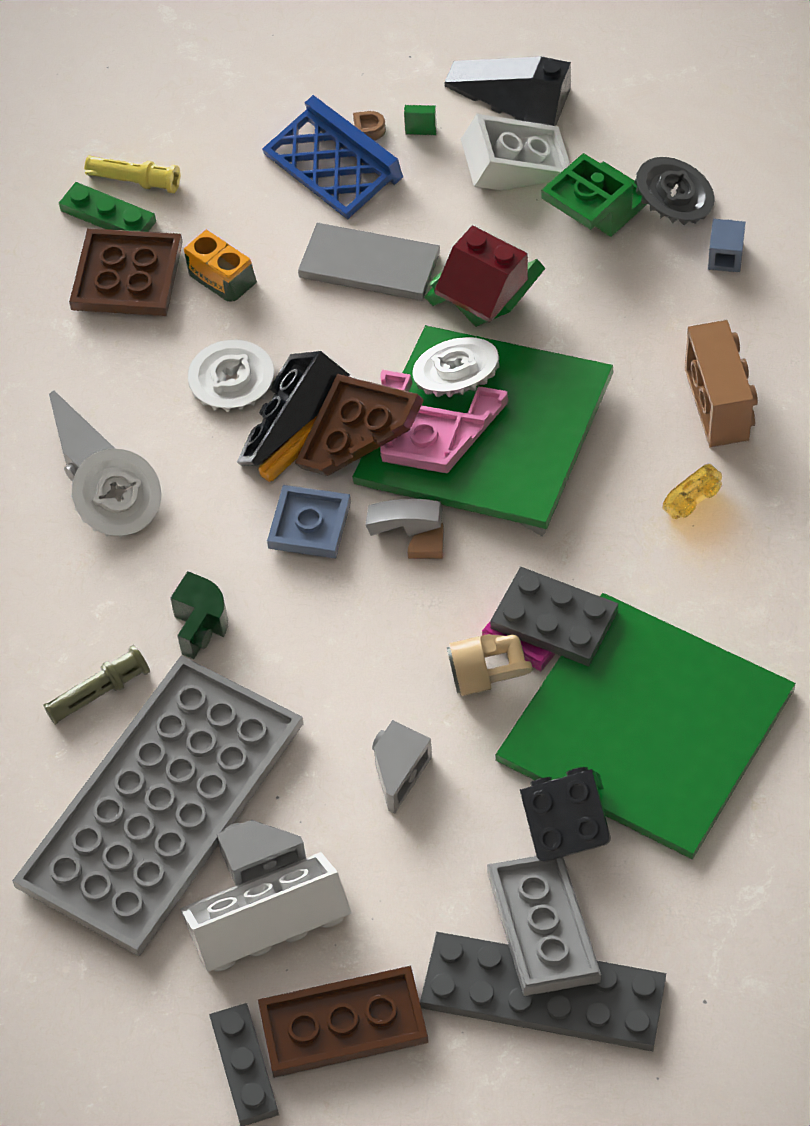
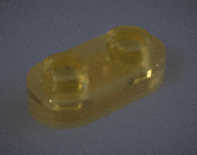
M712 464L703 465L670 491L663 502L662 509L673 519L688 517L695 510L697 504L705 498H712L718 493L722 486V473Z

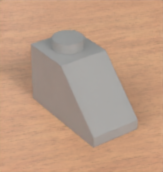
M392 720L385 731L381 730L376 735L372 750H374L375 765L388 811L395 814L431 760L432 746L431 738Z
M254 820L231 824L224 831L216 834L221 854L235 886L306 858L304 842L301 836Z

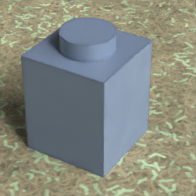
M713 219L708 270L740 272L745 221Z

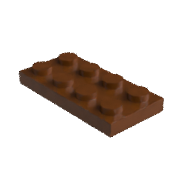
M411 965L258 999L273 1078L429 1043Z

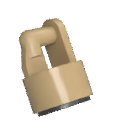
M487 634L449 643L450 647H447L456 691L461 693V696L491 690V683L524 676L533 671L532 663L525 661L521 641L516 635L501 636ZM507 653L508 665L487 669L485 657Z

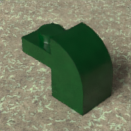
M187 571L170 597L174 617L186 622L177 635L181 654L195 659L200 649H205L209 644L212 633L222 637L225 636L228 627V617L224 597L219 587L212 581Z

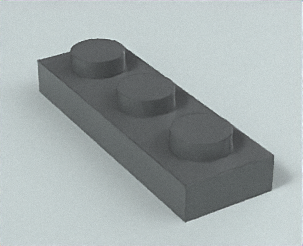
M247 1003L209 1014L240 1126H246L278 1116V1108Z

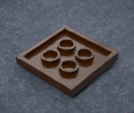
M87 228L69 301L71 310L167 316L183 243L181 234Z

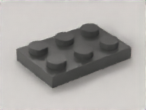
M520 566L490 620V628L506 635H516L521 641L590 666L618 612V603Z

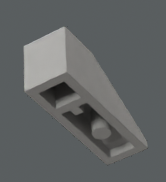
M52 391L49 393L67 465L64 467V470L73 482L75 473L84 460L96 452L114 449L115 447L57 392Z

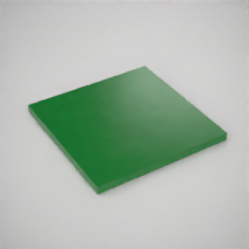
M425 325L402 372L411 375L412 386L409 392L418 394L424 400L422 406L468 413L478 386L507 391L508 403L448 473L382 462L381 447L361 457L352 476L354 484L415 499L438 501L445 506L547 529L614 373L613 365ZM465 337L484 339L496 347L499 355V368L495 370V376L487 378V384L477 385L475 391L467 390L463 395L455 393L451 397H448L447 394L436 397L434 393L426 394L423 389H418L413 377V368L419 357L430 348L448 340Z
M602 593L600 597L618 603V612L590 666L560 656L495 754L496 761L533 780L545 777H552V780L565 777L567 771L580 767H588V770L593 769L601 776L604 789L599 790L605 816L693 860L794 692L796 683Z

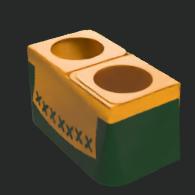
M207 229L184 248L189 276L226 301L238 300L257 283L251 259ZM221 257L236 268L232 270L221 269L217 261Z

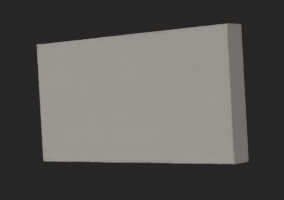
M316 223L299 266L298 275L300 278L423 301L440 254V245Z
M537 856L487 864V874L523 996L600 983L601 972L564 858L543 862Z

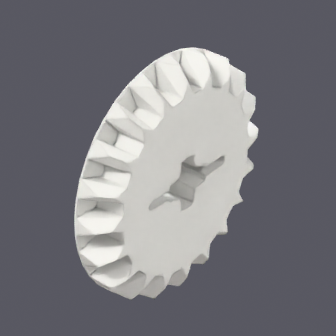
M465 337L448 340L430 348L419 357L413 368V377L418 389H423L426 394L434 393L436 397H440L443 394L451 397L455 393L463 395L467 390L475 391L477 385L487 384V378L495 376V370L499 368L498 351L492 343L480 338Z
M224 340L211 344L195 356L188 370V383L194 398L200 399L203 406H212L214 411L218 408H224L227 412L231 408H238L242 411L245 405L250 404L254 406L259 398L265 399L266 391L271 389L272 381L275 379L274 366L270 356L258 345L244 340ZM235 373L237 374L238 379L230 378L226 381L225 375L233 376Z
M105 449L92 454L79 466L73 478L71 498L74 502L75 511L81 516L83 523H87L92 527L93 531H99L106 536L123 537L137 533L155 517L161 502V485L153 467L138 454L124 449ZM111 485H114L116 489L123 488V490L132 486V488L127 489L122 494L121 501L119 502L115 497L104 498L111 491Z

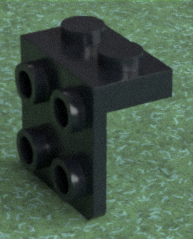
M588 767L575 768L567 771L565 777L552 780V777L537 779L530 782V787L520 789L534 849L540 861L548 862L605 846L610 842L611 836L599 790L604 788L600 774L593 769L588 770Z

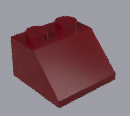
M472 225L452 247L435 287V294L490 323L528 280V253Z

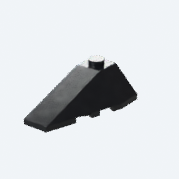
M542 56L453 61L445 80V87L473 101L481 100L491 105V110L499 114L503 111L515 117V120L556 126L571 89V62Z
M322 351L290 354L273 381L270 390L275 394L269 403L263 404L259 412L263 417L262 423L251 430L237 463L241 466H257L318 415L337 374L348 377L350 374Z

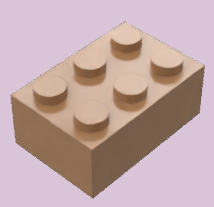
M728 320L688 326L685 372L709 448L749 441L751 426H755L753 406L758 404L756 388L748 383V364L745 358L740 359L738 353L740 352L739 337L736 332H731Z

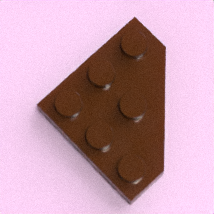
M337 374L295 464L301 469L329 476L410 431L424 400L416 393Z

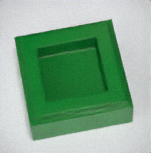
M405 105V134L436 135V105Z

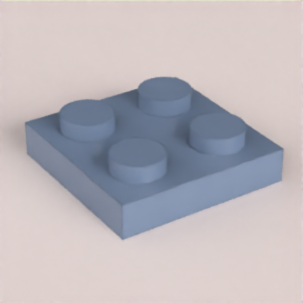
M283 485L267 539L268 549L336 559L351 504L350 494Z

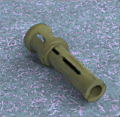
M135 645L130 646L129 652L113 662H104L100 667L101 671L50 702L43 704L52 722L56 725L65 717L86 706L112 689L120 691L124 688L126 682L141 673L144 675L150 673L149 666Z

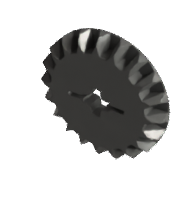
M656 157L644 162L636 173L637 176L634 181L637 185L636 193L642 196V203L650 205V211L660 213V219L666 216L672 223L679 220L683 225L689 221L696 224L700 219L704 220L714 206V192L709 181L701 172L684 161L670 157ZM677 184V193L672 197L671 189H673Z

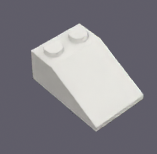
M476 114L461 137L474 187L502 191L551 182L570 165L563 139L557 126Z

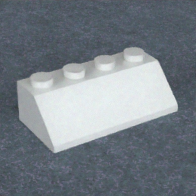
M321 852L180 908L207 972L213 969L215 971L226 970L235 965L236 960L248 955L253 957L263 955L269 952L275 944L285 940L287 942L300 940L308 934L307 931L320 926L324 928L335 926L343 921L344 916L352 914L338 872Z

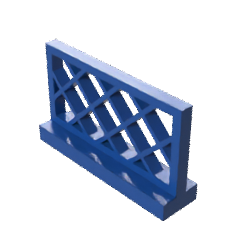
M312 95L304 102L306 110L264 146L262 150L268 158L348 220L389 182L393 185L398 183L403 178L398 158L315 95ZM307 122L315 127V134L299 135V129ZM333 140L336 143V150L319 151L320 141ZM314 142V152L298 153V143ZM293 144L292 154L279 155L275 152L282 145ZM354 156L357 159V166L340 167V159L342 157ZM335 158V168L319 169L320 159ZM314 160L313 170L300 171L297 169V161ZM376 173L380 176L373 183L361 184L362 174ZM356 174V184L340 186V176ZM335 176L334 186L320 187L318 185V178ZM356 193V198L348 206H344L339 202V194Z

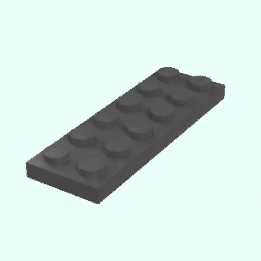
M436 931L420 1005L422 1009L653 1052L666 973L597 961L601 972L600 983L523 996L508 944Z

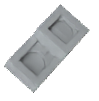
M398 499L371 504L368 506L366 527L372 536L403 526L408 537L441 527L443 506L441 502L425 499Z

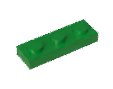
M75 182L59 201L60 211L103 229L149 232L156 223L155 213L78 182Z

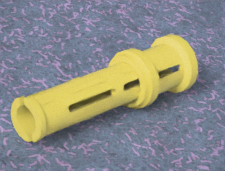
M88 155L84 165L85 174L88 176L139 183L144 189H150L151 187L167 189L168 193H175L177 191L181 177L178 165L164 167L155 165L153 161L136 164Z

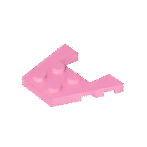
M386 370L381 371L382 385L409 392L412 386L410 374ZM478 386L468 413L421 406L410 431L381 446L382 462L448 473L507 405L509 400L508 392Z

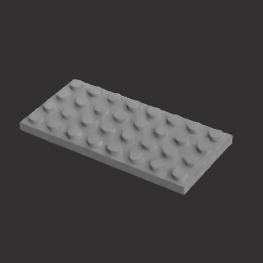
M181 655L12 880L14 887L133 954L140 956L218 846L216 834L224 831L226 827L235 822L304 724L303 717Z

